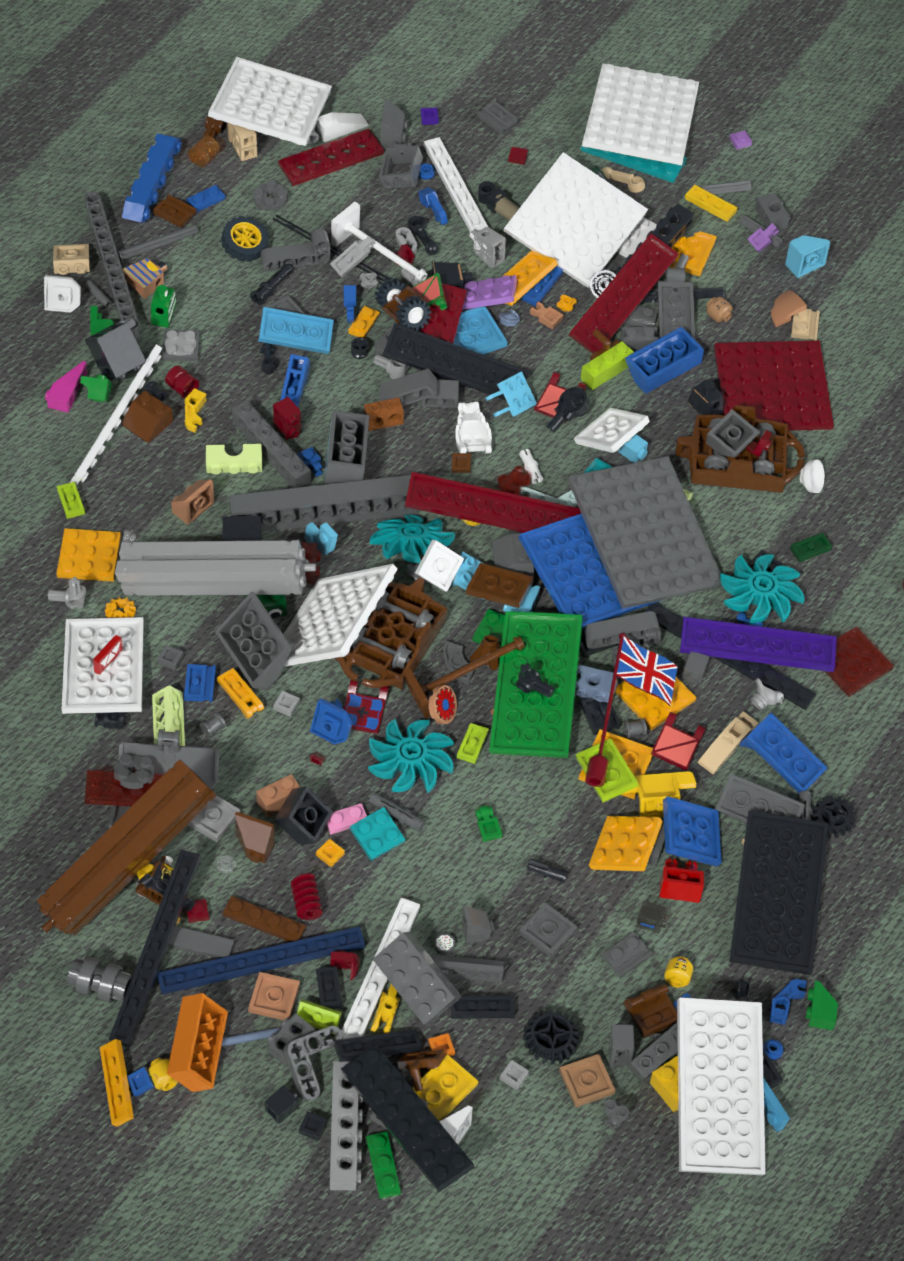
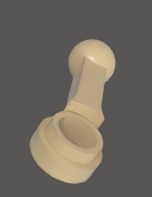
M604 167L600 171L605 179L611 178L615 181L627 183L628 189L631 192L637 193L645 189L644 180L638 176L634 177V174L615 171L610 167Z

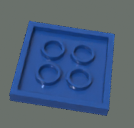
M668 796L663 799L665 853L716 867L721 864L718 810Z

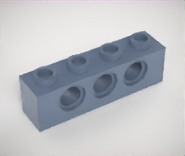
M578 665L575 695L582 698L591 697L599 702H608L613 672ZM616 678L614 693H615L616 688H617V686H618L617 678Z

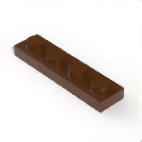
M231 896L223 911V916L288 942L301 940L306 930V925L233 896Z

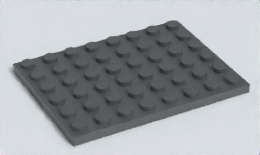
M669 456L569 476L568 483L622 609L722 587L719 569Z

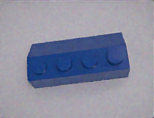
M680 327L627 356L625 360L634 382L647 394L701 364L704 349Z

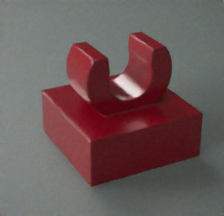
M408 244L401 245L400 250L395 254L412 265L415 258L414 253Z

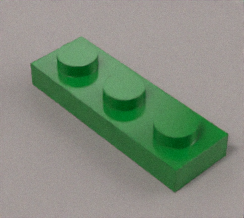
M387 1132L366 1136L379 1199L401 1195Z

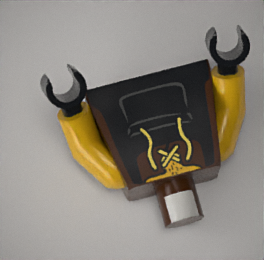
M162 856L160 861L147 864L137 872L139 881L135 892L160 906L173 872L171 867L173 859L169 856ZM187 897L182 909L186 908L189 912L195 905L193 899Z

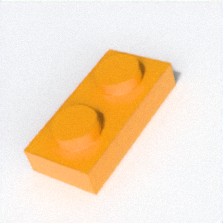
M364 306L348 329V333L356 337L366 338L379 318L380 312Z

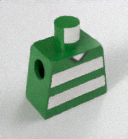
M165 285L156 287L151 302V325L169 328L177 303L173 288L166 287Z

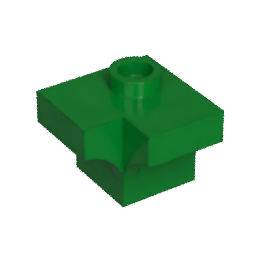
M96 375V378L81 376L80 383L88 389L87 399L108 403L113 383L107 379V376Z

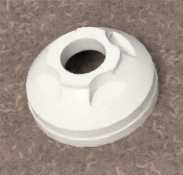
M810 460L801 469L800 482L809 492L819 493L824 485V468L820 460Z

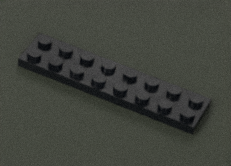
M396 323L393 325L382 355L385 358L419 370L429 368L433 375L447 380H457L461 385L489 395L500 390L497 385L498 383L521 371L527 381L530 372ZM504 394L496 396L497 398L506 400Z
M377 1045L341 1068L344 1076L438 1193L475 1168L474 1163Z

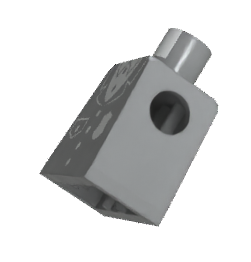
M485 227L480 231L477 229L471 231L469 236L474 240L475 254L490 268L493 269L505 261V237L489 227Z

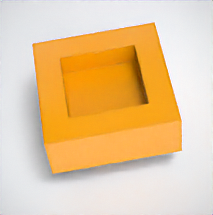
M331 839L326 841L316 851V856L330 867L345 854V850Z

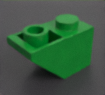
M815 981L813 988L808 990L807 1000H811V1005L806 1008L805 1018L809 1019L808 1026L833 1030L836 1023L838 1003L819 981Z

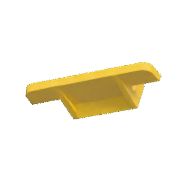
M688 771L637 775L634 777L638 781V787L625 793L638 792L640 817L663 818V799L668 796L680 800L679 789L696 788V781L693 773Z

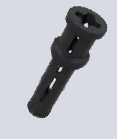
M284 264L268 281L262 282L256 291L250 293L252 301L259 305L263 304L264 299L267 296H271L273 290L293 272L291 266Z

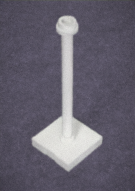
M353 202L331 220V243L336 247L351 234H354L361 240L368 237V235L359 230L360 205ZM375 241L373 248L413 274L416 281L422 282L427 278L425 270H418Z

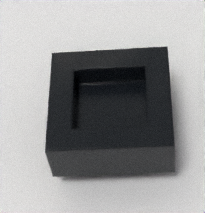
M307 1111L300 1125L299 1134L319 1141L327 1124V1119Z

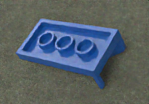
M772 713L740 743L741 747L745 746L755 750L798 793L806 791L827 769Z

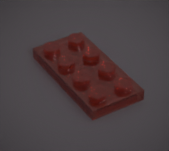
M87 770L85 804L132 807L164 774H154L153 781L149 785L148 783L143 784V788L130 789L120 785L118 779L115 780L114 772Z

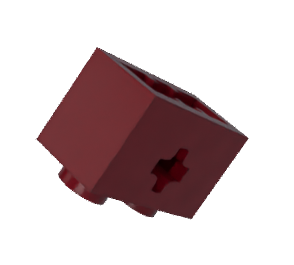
M289 397L273 404L274 428L285 441L290 438H296L301 433V411Z

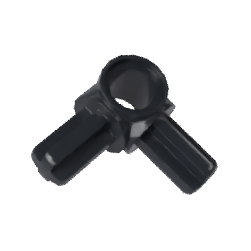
M529 663L521 664V671L518 675L519 679L515 683L516 686L525 693L529 694L530 692L537 691L550 698L555 691L554 687L541 681L540 674L532 669Z

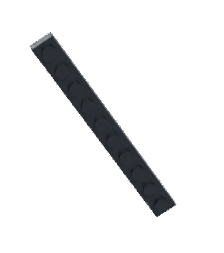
M658 603L649 605L644 612H655L659 627L681 639L683 618ZM713 657L753 681L759 678L765 687L782 692L785 699L804 710H807L816 697V693L763 663Z
M185 850L180 851L110 1034V1041L118 1039L122 1045L131 1046L202 858L200 854Z

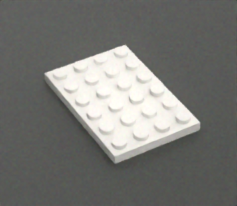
M143 617L66 619L62 714L142 712ZM115 635L122 637L123 650L100 675L95 673L93 666L94 657Z

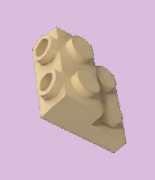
M89 244L54 245V274L65 275L75 272L78 274L90 272Z

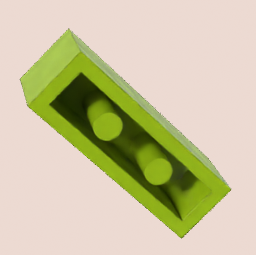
M623 341L583 365L581 380L591 390H594L627 369L628 365L625 358L633 354L634 351Z

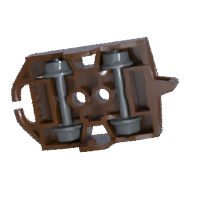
M735 405L733 410L760 432L753 440L754 442H759L765 430L772 433L769 439L772 443L767 451H762L759 457L751 454L746 448L735 458L718 454L706 444L707 433L725 417L723 415H697L692 436L677 438L675 455L689 459L692 484L783 493L784 486L800 474L805 464L803 459H798L796 467H786L787 447H794L799 458L805 457L804 447L788 430V424L757 419L755 407ZM779 473L781 476H772V474Z
M418 578L411 586L392 582L388 584L384 595L378 600L375 610L369 615L368 622L362 627L358 638L352 643L349 653L344 657L334 658V660L339 662L343 672L349 679L357 682L359 675L351 669V666L355 664L380 675V678L377 680L364 678L362 681L363 686L370 688L394 686L403 690L407 684L403 671L410 668L414 673L447 620V608L424 593L423 578Z

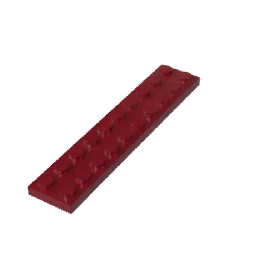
M411 472L404 506L523 533L582 514L580 509L576 507Z

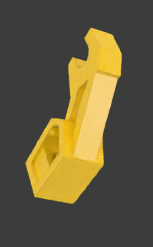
M195 388L185 398L184 420L187 430L194 433L197 431V426L194 424L202 425V419L196 413L201 410L207 401L206 393Z

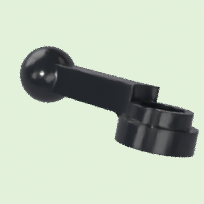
M421 216L409 218L408 227L412 232H415V235L418 236L425 246L426 253L428 255L437 254L439 250L438 244L432 242L424 231L425 219Z

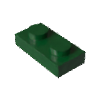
M824 533L796 542L790 546L791 552L799 563L829 552L832 549V545Z

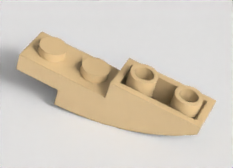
M743 711L717 737L699 759L698 764L714 774L759 723Z

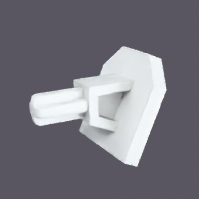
M45 275V310L72 312L80 305L81 287L73 278Z

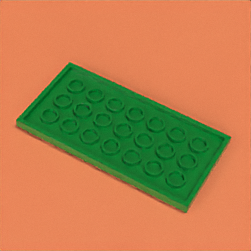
M505 612L501 647L513 642V637L517 638L519 636L525 647L520 651L516 648L500 656L489 747L490 754L569 758L583 622L582 615ZM529 663L531 668L540 674L541 681L554 687L555 691L550 698L537 691L530 692L529 694L525 693L516 686L515 683L519 679L518 675L521 671V664Z

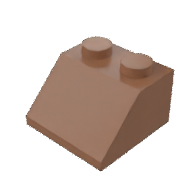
M211 479L198 480L193 485L188 486L181 495L176 496L171 502L172 513L189 525L214 504L213 481Z

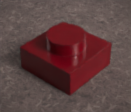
M206 899L194 901L195 905L189 912L187 911L189 923L209 920Z

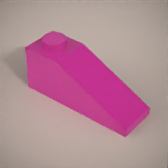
M82 361L54 382L50 390H47L45 400H47L48 408L69 413L82 386L80 383L81 376H86L88 373L87 362Z

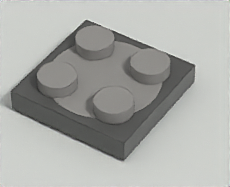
M164 330L162 361H198L199 330Z

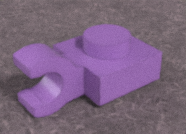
M772 223L764 231L759 228L747 239L758 252H761L772 243L770 237L778 234L779 230Z

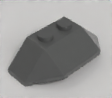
M507 530L492 541L494 566L533 576L531 587H534V565L518 538L523 532Z

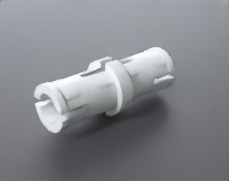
M525 449L527 452L525 454V451L522 450L519 455L532 483H537L535 479L538 482H542L543 477L538 469L537 461L533 459L531 451Z

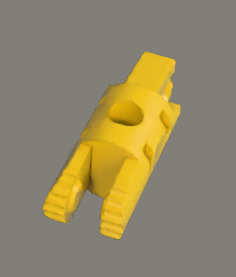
M390 984L387 993L382 992L371 1031L375 1032L378 1029L379 1021L386 1022L383 1034L390 1033L400 998L396 997L397 990L392 984Z

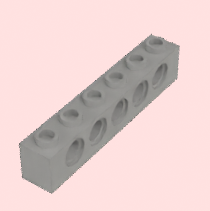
M333 1061L330 1190H356V1183H361V1170H357V1163H361V1149H357V1142H362V1129H358V1122H362V1109H358V1102H362L363 1098L353 1086L351 1088L343 1087L344 1084H351L341 1071V1068L349 1062ZM349 1103L352 1106L350 1108H345L342 1105ZM345 1123H349L352 1125L349 1128L342 1127V1125ZM348 1143L351 1147L343 1148L341 1145ZM347 1163L351 1167L344 1169L341 1165Z

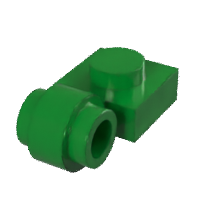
M483 805L475 809L477 826L482 842L502 838V831L497 817L493 815L492 807Z

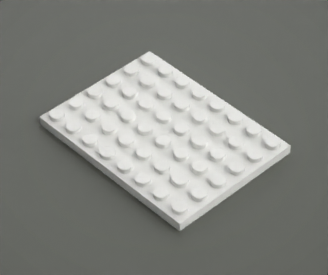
M602 64L582 146L682 165L699 82L675 76H666L660 73H650L644 70H634L628 67H618L612 64Z

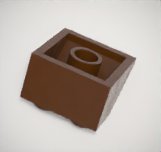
M144 391L132 401L121 425L145 442L150 443L173 422L172 409L147 391Z

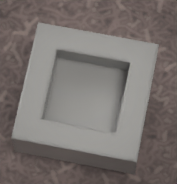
M282 691L273 705V709L291 717L300 703V698Z
M511 1060L500 1075L499 1080L518 1090L528 1077L529 1071Z

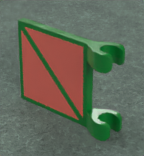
M439 273L411 287L423 297L429 306L435 303L437 306H440L441 311L447 308Z

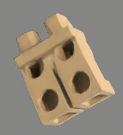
M227 122L228 139L232 142L241 161L257 157L256 132Z

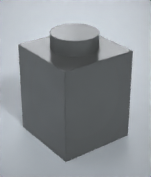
M690 652L684 668L683 679L692 684H701L708 665L709 656Z

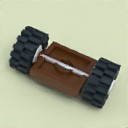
M389 277V280L385 278V283L381 281L379 283L381 286L376 287L378 292H375L377 296L375 299L382 307V310L397 324H402L416 331L419 330V327L424 328L423 324L427 325V319L431 318L429 315L431 310L423 297L409 285L406 287L397 278Z

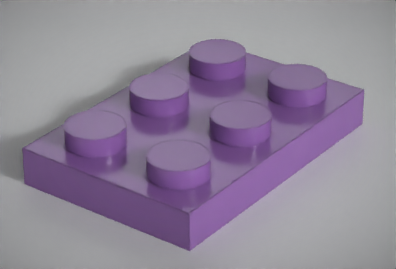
M516 275L465 283L464 289L467 291L462 309L514 302L517 285Z

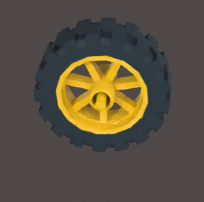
M234 217L226 223L222 232V247L225 248L227 254H230L234 259L237 258L238 261L243 262V260H246V262H251L253 259L257 260L261 256L262 250L266 249L269 237H267L268 232L264 229L265 226L260 224L258 220L251 219L252 217Z

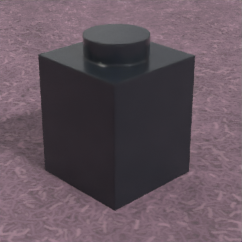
M283 1085L264 1101L265 1111L280 1124L298 1109L299 1098L292 1089L288 1090Z

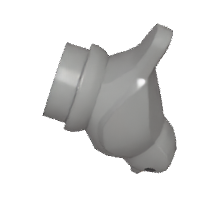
M759 678L755 680L757 693H754L750 700L756 708L762 710L767 705L772 706L776 703H783L784 695L782 692L765 687Z

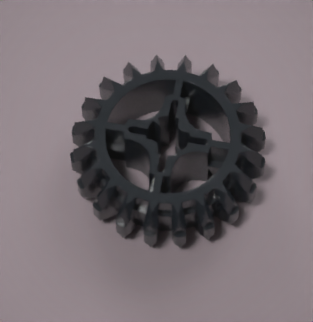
M550 1009L547 1014L542 1010L540 1016L535 1013L533 1019L527 1021L528 1026L524 1027L525 1034H523V1040L526 1041L524 1044L525 1049H529V1055L535 1054L536 1061L540 1057L543 1058V1064L547 1060H550L551 1065L555 1063V1060L561 1064L563 1063V1058L569 1060L570 1056L576 1053V1048L579 1047L578 1040L580 1039V1034L578 1033V1025H574V1019L568 1020L567 1013L563 1016L560 1015V1010L557 1013H553L552 1009ZM548 1025L547 1028L537 1031L540 1027ZM550 1030L552 1031V1035L554 1036L553 1043L551 1038L549 1037ZM563 1042H567L562 1047L555 1048L556 1045L563 1044Z

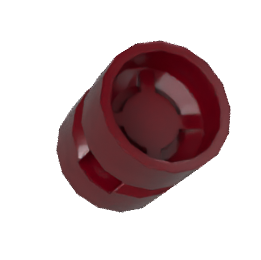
M181 365L171 368L165 377V383L184 399L194 388L198 389L199 381L193 375L188 374L187 370Z

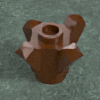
M492 635L484 636L480 646L469 658L470 663L499 649V639ZM500 657L485 665H489V669L493 671L496 670Z

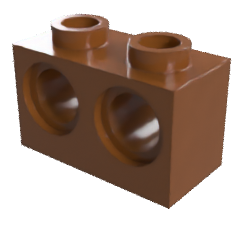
M399 397L364 404V415H369L368 431L403 424L404 411Z

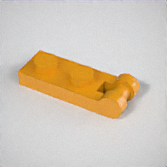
M234 668L217 677V682L247 719L252 717L256 711L260 712L264 709L260 699ZM251 702L253 705L248 707L247 703Z

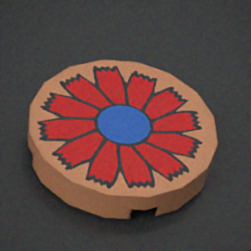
M439 685L432 690L433 695L429 698V712L437 724H449L456 714V696L449 686Z

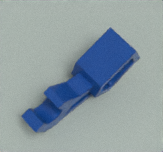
M429 187L418 191L421 204L427 209L432 208L437 222L440 221L441 225L448 223L447 215L438 200L436 191Z
M344 285V307L347 309V323H354L356 285Z
M800 979L790 981L772 999L769 1022L785 1025L790 1000L804 998L805 991H800L798 988H805L807 981ZM777 1005H784V1009L775 1008Z

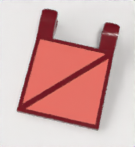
M553 372L547 387L534 407V411L552 418L556 415L554 409L558 406L559 397L567 390L557 386L560 381L559 373ZM580 382L578 387H581L586 392V384Z
M670 712L651 755L687 771L705 731V727L698 725L693 736L672 727L677 715Z

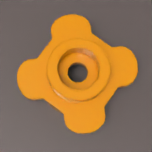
M561 295L560 301L557 302V307L565 312L572 311L573 305L577 303V300L567 295Z

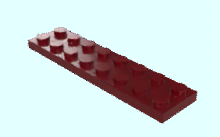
M650 234L574 326L568 336L592 354L603 349V344L593 335V332L598 329L610 340L666 272L667 268L675 261L679 253L653 234Z

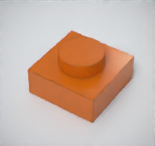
M449 1033L428 1039L431 1050L444 1049L445 1056L447 1054L449 1056L455 1055Z

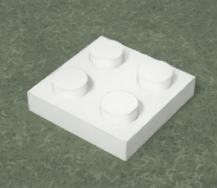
M432 540L415 574L442 591L447 592L464 558L436 540Z

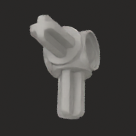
M376 355L373 363L386 369L391 379L405 376L406 371L409 369L408 365L389 360L380 355Z
M77 577L69 579V588L66 591H48V600L63 601L71 609H74V607H78V609L83 608L86 588L80 585V580H77Z

